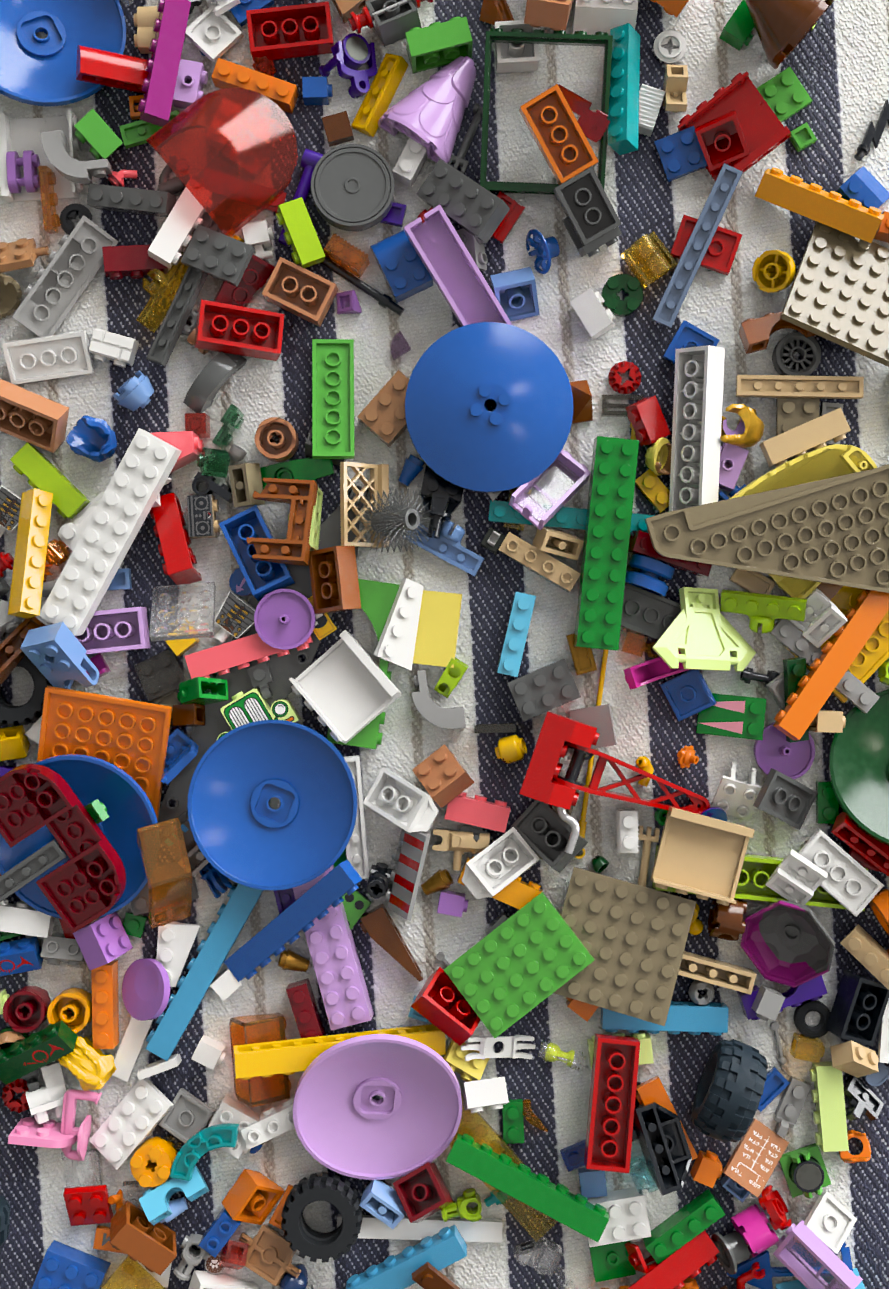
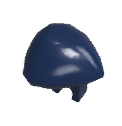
M294 1265L301 1269V1273H298L300 1274L298 1278H295L288 1272L285 1273L279 1284L280 1289H306L308 1273L305 1265Z

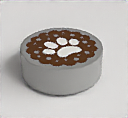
M219 1252L216 1258L209 1254L204 1263L207 1272L217 1275L224 1270L226 1257L223 1253Z

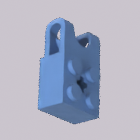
M64 622L28 630L20 649L53 687L70 689L74 680L84 687L94 686L98 683V669L85 654L87 650Z

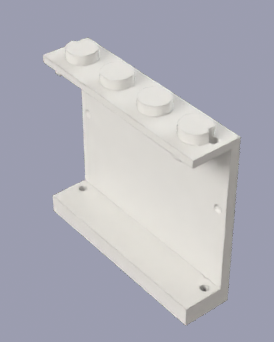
M71 109L68 110V116L9 119L5 113L0 114L1 197L7 203L81 198L80 191H83V184L66 179L54 168L45 155L40 132L62 130L67 137L69 156L81 161L78 158V150H81V143L74 135V125L79 120ZM33 150L35 154H38L40 160V167H37V175L40 176L41 187L38 188L37 192L28 193L25 186H23L21 193L11 194L7 182L6 153L8 151H17L19 157H23V151ZM21 166V178H24L23 166Z

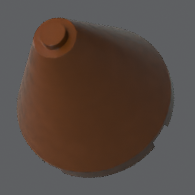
M745 0L767 60L775 70L795 49L835 0Z

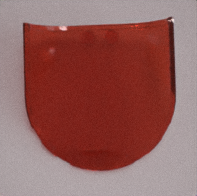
M242 88L220 89L200 97L146 140L204 208L222 233L229 237L233 236L284 192L292 179L291 176L298 159L296 135L284 111L268 97Z

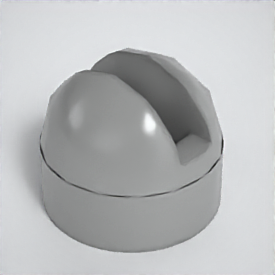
M235 444L229 450V457L233 461H241L247 454L244 449Z

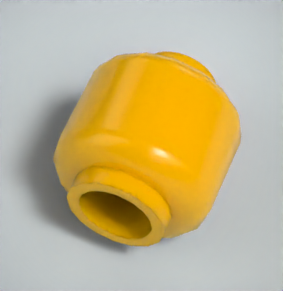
M518 735L500 738L498 747H495L496 756L498 759H502L505 764L523 760L524 755L527 753L524 739Z

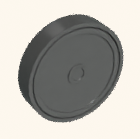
M344 144L329 150L320 158L312 173L311 192L315 207L326 222L344 231H363L377 225L386 217L394 201L395 184L391 167L380 153L365 145Z

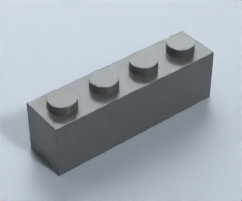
M89 183L87 205L100 210L168 217L176 204L177 197L163 191Z

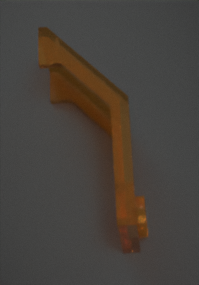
M179 818L138 828L137 844L141 850L149 884V924L151 929L190 917L192 872Z

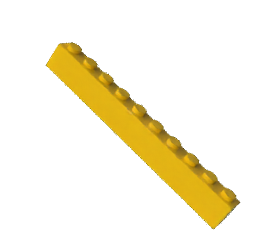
M433 1024L236 1045L233 1046L236 1079L248 1080L256 1076L291 1075L295 1072L305 1071L315 1058L330 1047L350 1038L371 1034H390L407 1037L430 1047L439 1055H446L445 1034Z

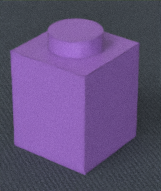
M441 890L437 913L462 917V913L467 912L469 900L465 899V893Z

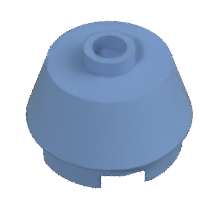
M140 370L135 373L136 376L129 378L118 388L120 394L116 392L112 395L118 401L117 404L133 412L139 407L143 409L151 401L149 397L155 392L148 376L144 375Z

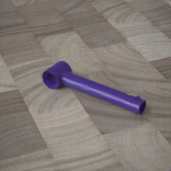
M305 149L301 159V167L304 170L293 200L302 197L305 203L311 188L313 170L323 154ZM283 227L278 242L289 246L284 239L283 233H285Z

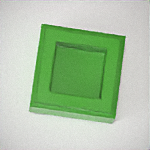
M807 122L791 131V137H789L797 152L802 151L817 141Z

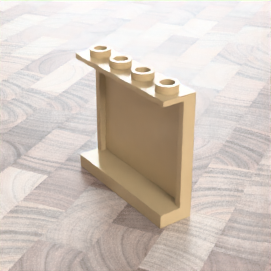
M669 806L650 880L655 883V887L667 890L669 886L676 888L675 892L688 895V892H692L699 899L708 900L710 897L717 899L716 903L722 905L736 904L734 897L749 838H753L755 830Z

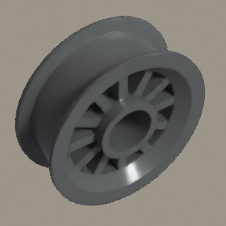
M793 332L783 337L777 343L772 353L773 366L779 375L809 376L816 370L821 360V348L816 339L812 336L806 338L801 332ZM793 352H797L800 354V361H797L793 358Z

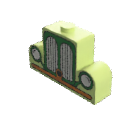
M259 688L252 689L245 694L242 691L231 697L232 702L220 709L231 730L261 720L296 722L301 719L292 703L287 699L275 701L270 708L267 701L263 700ZM231 730L221 733L218 736L217 740L224 736L226 733L230 732Z

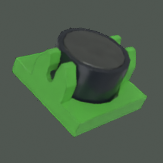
M816 1143L787 1152L779 1160L792 1198L802 1194L807 1198H813V1192L821 1195L823 1192L822 1188L831 1185L819 1146Z

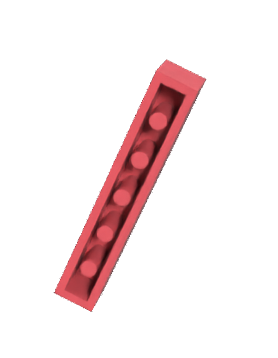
M256 633L184 657L191 679L196 677L210 678V674L218 673V676L230 673L229 668L237 666L238 670L249 667V662L257 660L259 664L270 660L269 656L277 654L278 657L290 653L289 650L276 649L269 646ZM312 636L304 644L297 647V650L310 648L309 643L313 642Z

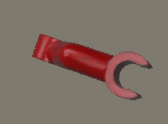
M759 1262L753 1263L751 1270L737 1277L736 1289H745L746 1282L754 1278L762 1279L765 1277V1269L756 1271L760 1268Z

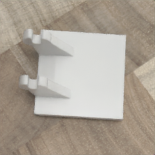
M731 762L728 777L723 775L710 808L718 807L723 809L727 815L750 821L755 809L753 804L762 786L755 784L757 769L751 767L748 783L735 780L737 763Z

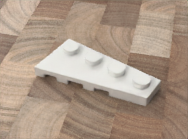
M403 578L374 656L412 671L424 586Z

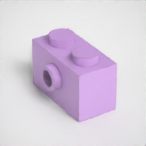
M180 59L172 101L174 107L199 111L200 104L204 102L203 86L208 81V72L205 70L203 63Z
M728 443L720 446L719 488L729 492L734 489L749 453L748 450Z

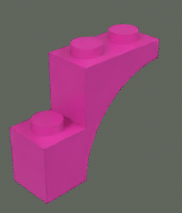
M657 657L623 671L625 680L631 690L690 669H684L682 663H679L678 669H671L661 657Z

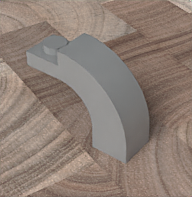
M62 130L40 132L45 155L54 168L66 179L75 183L89 185V183H92V176L104 178L106 175L112 174V166L107 159L79 161L69 156L67 137Z
M418 670V675H414L415 688L419 687V691L411 693L419 713L427 721L441 728H466L463 706L444 708L437 705L431 699L428 692L426 670Z

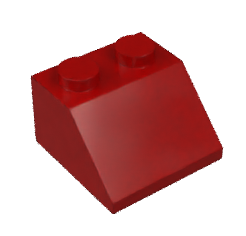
M735 110L695 128L696 136L710 171L722 167L724 163L729 164L750 154Z

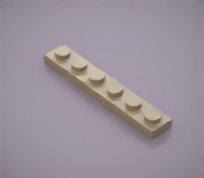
M736 376V397L862 399L864 394V377Z

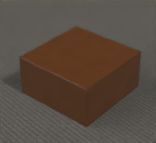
M347 111L322 117L329 147L354 140Z

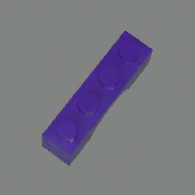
M822 975L795 988L790 987L787 991L781 993L785 1000L779 1012H782L783 1008L788 1006H800L803 1004V1001L809 999L811 1001L819 1000L823 997L822 995L827 994ZM757 985L753 986L751 995L736 991L743 1013L748 1020L760 1019L751 1008L759 991Z

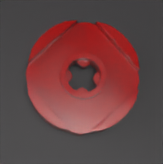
M772 1185L767 1186L761 1192L762 1197L759 1198V1203L763 1210H767L774 1230H784L791 1226V1218L787 1220L785 1215L789 1212L779 1192L777 1190L772 1191Z

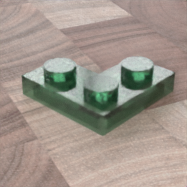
M231 404L220 420L223 426L212 442L221 449L231 443L234 430L239 429L244 422V414L238 407Z

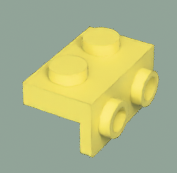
M451 1040L446 1055L442 1058L449 1064L453 1072L455 1071L460 1074L462 1080L466 1082L480 1080L489 1058L465 1061V1055L472 1052L479 1053L480 1051L461 1050L462 1045L459 1046Z

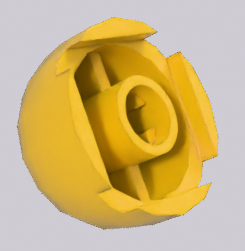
M780 250L765 251L760 257H757L752 268L754 282L756 281L760 290L768 293L780 292L787 288L793 282L796 274V265L793 258L788 253Z

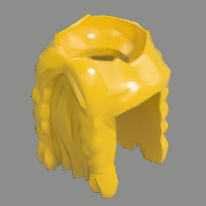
M77 1037L74 1051L58 1059L59 1064L66 1067L78 1079L80 1087L84 1091L101 1089L116 1070L114 1057L103 1054L100 1049H93V1042L88 1037Z

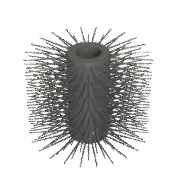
M402 488L401 494L402 496H405L404 490ZM389 489L388 498L384 502L383 495L381 499L377 491V497L382 501H379L375 507H372L374 512L369 511L372 513L369 516L371 517V522H363L371 523L369 527H372L371 530L374 531L369 537L371 538L375 533V540L379 535L380 540L382 539V544L388 549L387 552H389L390 545L393 552H395L396 545L400 552L403 545L406 551H408L407 544L404 543L405 539L410 546H413V540L416 539V536H419L417 530L423 535L418 528L420 526L419 523L423 522L420 519H433L420 518L423 514L419 515L420 511L417 512L419 508L415 509L414 506L416 504H413L410 496L407 505L408 491L404 501H402L401 494L399 495L397 489H395L394 496ZM400 540H401V542H402V544H401V549H400V546L397 544V543H400Z

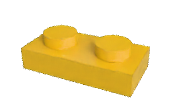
M649 468L635 480V485L656 510L661 513L669 506L670 491Z

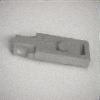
M790 1076V1084L785 1088L775 1111L776 1116L774 1120L777 1121L774 1131L782 1137H785L789 1127L793 1128L794 1124H796L812 1087L809 1083Z

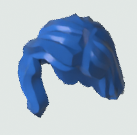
M88 415L79 419L76 426L73 427V430L66 437V442L75 454L87 457L94 462H102L111 458L117 447L115 432L111 430L107 422Z

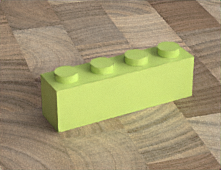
M832 1061L812 1062L813 1069H810L809 1072L811 1082H814V1090H811L813 1103L816 1104V1111H813L814 1123L818 1127V1132H815L816 1145H819L823 1152L849 1151L842 1071L834 1068Z

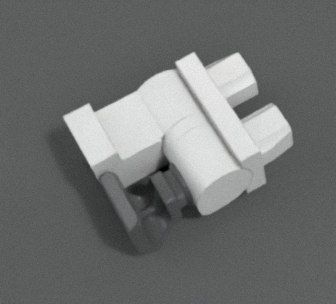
M58 1059L41 1067L46 1086H39L38 1075L40 1068L21 1077V1079L27 1081L29 1089L25 1092L31 1115H34L38 1124L49 1121L47 1110L55 1108L57 1117H62L63 1097L67 1089L62 1067Z

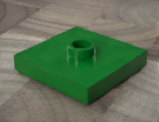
M630 1241L589 1247L595 1282L636 1275V1270L629 1262V1254L625 1247V1243Z

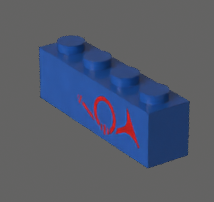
M37 936L0 943V976L42 968L43 958L40 957L42 948Z

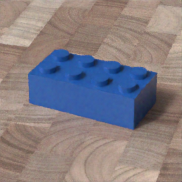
M257 505L219 523L243 576L257 601H260L265 595L274 590L284 589L295 583L286 564L255 560L252 555L257 553L254 544L248 545L247 537L274 539Z

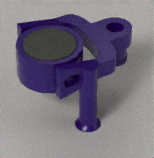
M351 33L331 47L333 58L325 65H321L319 72L322 76L328 77L330 71L337 66L339 76L349 79L351 82V86L348 89L349 95L352 98H358L369 91V79L377 74L374 42L368 43L360 34ZM365 62H367L369 69L358 70Z

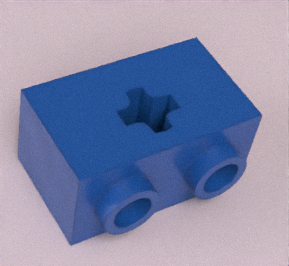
M223 1208L202 1236L198 1246L216 1258L239 1227L241 1221L233 1220L227 1210Z

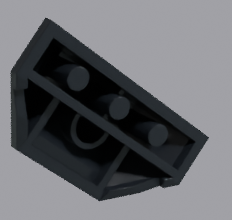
M655 1102L635 1109L636 1134L648 1171L661 1195L664 1196L682 1189L692 1156L679 1116Z

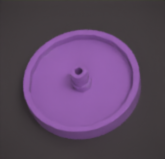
M277 589L265 595L258 603L254 614V625L259 637L269 646L282 650L294 649L304 644L312 635L316 623L315 611L311 602L303 594L291 589Z
M775 722L764 727L763 740H755V761L761 771L767 776L772 768L792 779H797L803 776L813 764L815 744L812 736L809 733V740L787 742L786 735L773 726Z
M152 958L138 959L128 967L122 983L123 1002L126 1010L133 1018L140 1021L156 1019L163 1013L169 1001V976L159 961Z

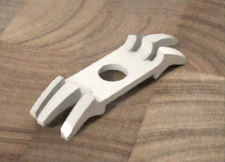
M475 1035L466 1040L473 1043L462 1045L461 1050L480 1051L479 1053L472 1052L465 1055V1061L485 1058L532 1059L533 1055L516 1050L535 1049L536 1045L517 1042L534 1041L533 1036L515 1035L494 1038L493 1036ZM498 1041L502 1042V1050L495 1053L493 1045Z

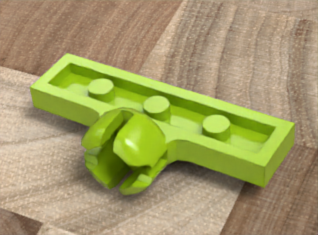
M723 589L721 592L720 611L748 615L749 628L753 632L758 633V627L762 624V633H769L774 629L775 619L804 621L807 599Z

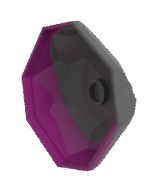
M780 900L745 919L746 927L744 934H742L740 946L764 979L795 988L830 971L835 942L808 906L793 901Z

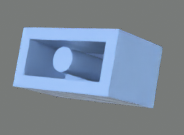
M372 1180L363 1190L359 1206L394 1229L406 1214L397 1192L381 1180Z

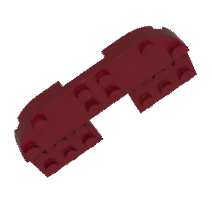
M38 764L20 765L0 777V834L8 845L13 847L45 825L50 830L70 860L36 881V884L73 934L107 913L119 901L126 885L125 868L121 858L68 783L57 772Z

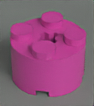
M756 1204L731 1217L735 1230L743 1237L746 1245H749L748 1250L753 1257L779 1241L773 1229L770 1230L767 1225L769 1223L767 1216L763 1211H760Z

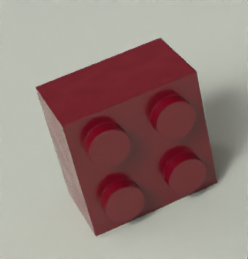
M428 1162L393 1183L410 1223H419L453 1203L435 1163Z

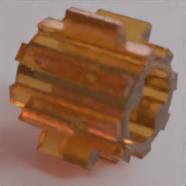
M57 539L48 542L46 561L56 566L63 564L71 554L68 551L69 547L63 541H58Z

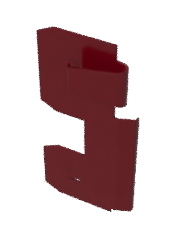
M559 84L558 86L571 110L580 115L577 122L585 137L598 142L611 122L607 120L608 115L598 109L596 112L591 111L592 103Z

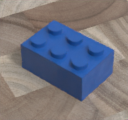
M54 1240L46 1251L32 1289H101L111 1263Z

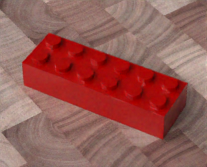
M595 1034L584 1155L586 1169L629 1173L640 1041L635 1037Z

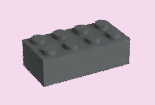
M439 159L416 193L425 203L433 208L440 204L451 221L485 244H487L510 210L502 199L442 159Z

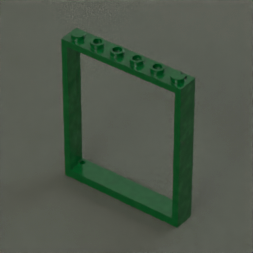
M491 28L490 31H486L480 185L492 193H499L501 191L502 193L555 195L553 190L559 186V184L486 181L492 43L604 47L601 111L608 115L613 35H608L607 32H595V35H587L586 31H575L574 34H566L564 30L545 33V30L541 29L532 30V33L524 32L523 29H511V32H503L501 28ZM608 127L599 140L597 177L603 189L605 187Z

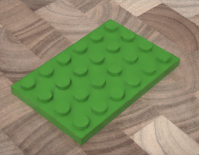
M541 892L446 967L444 971L492 1036L497 1038L595 959L545 894Z

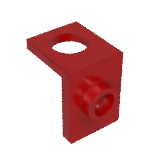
M630 1242L625 1243L629 1254V1262L635 1270L647 1274L659 1265L652 1255L644 1260L638 1245Z

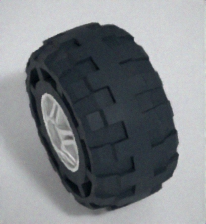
M734 1039L730 1041L721 1040L716 1044L699 1080L691 1110V1121L694 1126L699 1128L701 1133L724 1143L729 1141L738 1142L744 1137L758 1109L767 1078L768 1063L766 1058L759 1053L758 1049Z

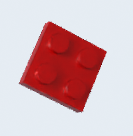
M107 1185L65 1188L63 1196L71 1226L111 1223L113 1212L111 1205L108 1203Z

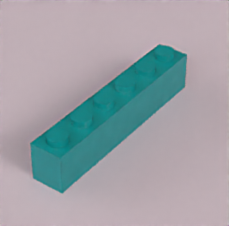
M629 23L610 29V35H613L608 114V120L611 122L608 125V145L619 155L638 150L640 35Z

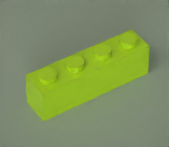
M27 442L10 459L15 464L13 466L15 471L20 475L25 474L29 478L27 482L33 488L53 493L52 503L58 507L56 511L63 518L73 519L90 503L34 445Z

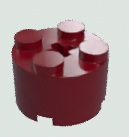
M29 985L20 988L7 999L3 1007V1018L12 1027L11 1029L19 1033H28L38 1028L47 1020V1011L51 1003L48 991L38 986Z

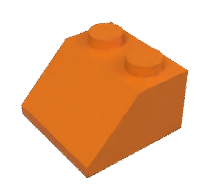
M244 1169L222 1201V1205L233 1220L262 1225L285 1191L260 1172Z

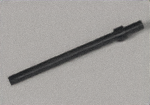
M325 257L324 262H321V264L377 300L380 306L385 309L389 308L399 316L402 315L404 308L393 302L392 298L387 294H381L327 257Z

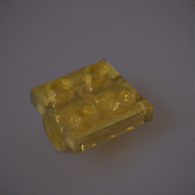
M654 231L649 235L645 234L620 255L644 288L673 270L678 264Z

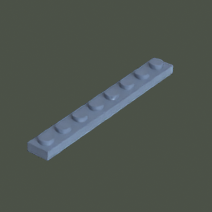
M725 163L723 164L652 321L671 329L743 171Z

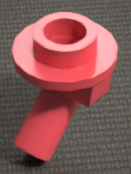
M123 169L112 171V174H108V180L113 186L124 187V178L137 179V170Z

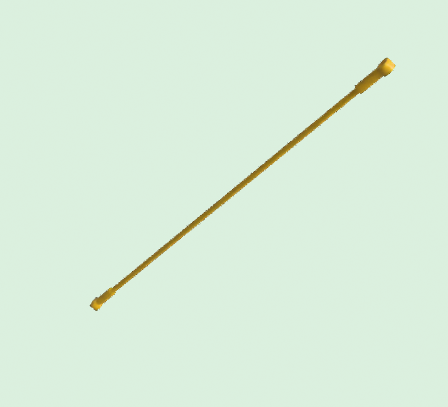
M630 422V428L632 429L630 439L637 440L634 428ZM604 649L596 706L601 705L608 658V650ZM594 756L588 760L585 785L588 786L592 776ZM584 792L581 819L578 822L580 826L579 834L584 839L589 793ZM583 848L582 854L576 855L575 858H583L585 855V849Z

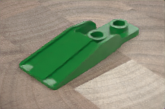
M304 458L260 468L262 479L315 480L316 482V479L334 474L331 459ZM262 480V485L264 489L267 484Z

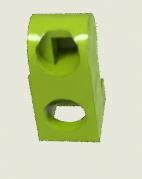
M456 657L455 659L452 658L433 690L448 698L464 675L468 665Z

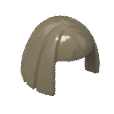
M0 273L1 320L14 313V310H17L21 303L20 299H22V290L19 283L4 273Z

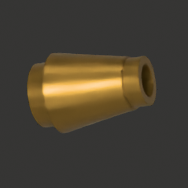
M447 869L438 870L421 884L424 893L429 895L450 888V885L453 884V879Z
M288 949L280 954L278 966L282 967L283 970L307 972L310 960Z

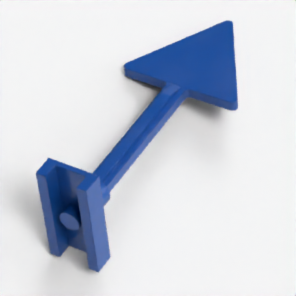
M841 1247V1261L853 1271L850 1248ZM767 1250L738 1264L736 1274L730 1275L727 1273L728 1276L737 1279L738 1276L751 1270L753 1263L759 1262L760 1268L756 1271L765 1269V1277L762 1279L754 1278L746 1282L759 1289H773L772 1277L794 1276L787 1267H771L769 1251ZM822 1266L812 1267L818 1272ZM826 1268L820 1274L821 1276H833Z

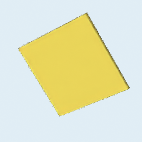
M423 590L413 657L414 664L447 667L452 658L455 659L462 594Z

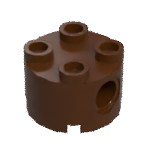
M713 899L712 904L715 907L713 910L710 909L708 918L709 936L729 941H738L739 935L745 932L746 923L743 922V914L745 915L747 902L734 899L736 904L729 903V906L716 903L717 899Z

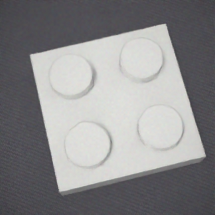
M214 5L210 6L191 23L185 32V37L213 63L243 37L242 32L223 14L215 16L213 13Z
M823 1191L804 1221V1225L834 1254H838L857 1218L827 1191Z

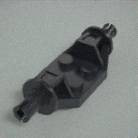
M426 464L421 489V499L423 500V506L426 507L423 512L425 514L423 515L433 518L430 519L427 536L432 538L435 529L434 538L439 539L442 521L451 520V515L461 504L464 488L444 480ZM449 503L446 513H444L446 505Z

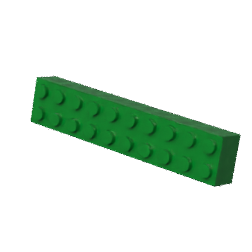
M597 436L594 439L574 647L614 651L619 649L639 440Z

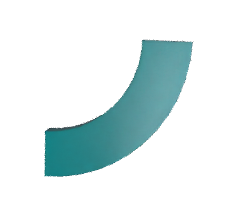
M239 1124L213 1125L194 1134L177 1153L169 1177L190 1181L196 1163L205 1153L222 1147L235 1148Z

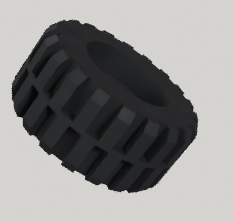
M26 655L16 667L26 669L31 675L34 683L33 694L26 704L14 706L4 698L0 685L1 725H28L35 723L42 716L45 687L52 686V684Z
M323 1172L322 1176L319 1177L317 1173L310 1175L309 1179L306 1177L301 1179L299 1184L294 1185L282 1211L281 1228L285 1230L283 1235L285 1241L291 1242L289 1247L293 1251L296 1249L299 1251L298 1256L303 1259L305 1256L311 1257L310 1261L316 1262L317 1259H322V1263L329 1262L330 1257H333V1260L339 1259L342 1252L346 1254L350 1251L351 1245L356 1243L361 1229L363 1211L362 1207L359 1206L361 1199L357 1198L358 1192L355 1188H350L351 1183L345 1179L342 1182L337 1174L334 1177H329V1172ZM315 1201L329 1202L341 1213V1225L331 1232H317L311 1229L304 1220L303 1211L305 1207Z

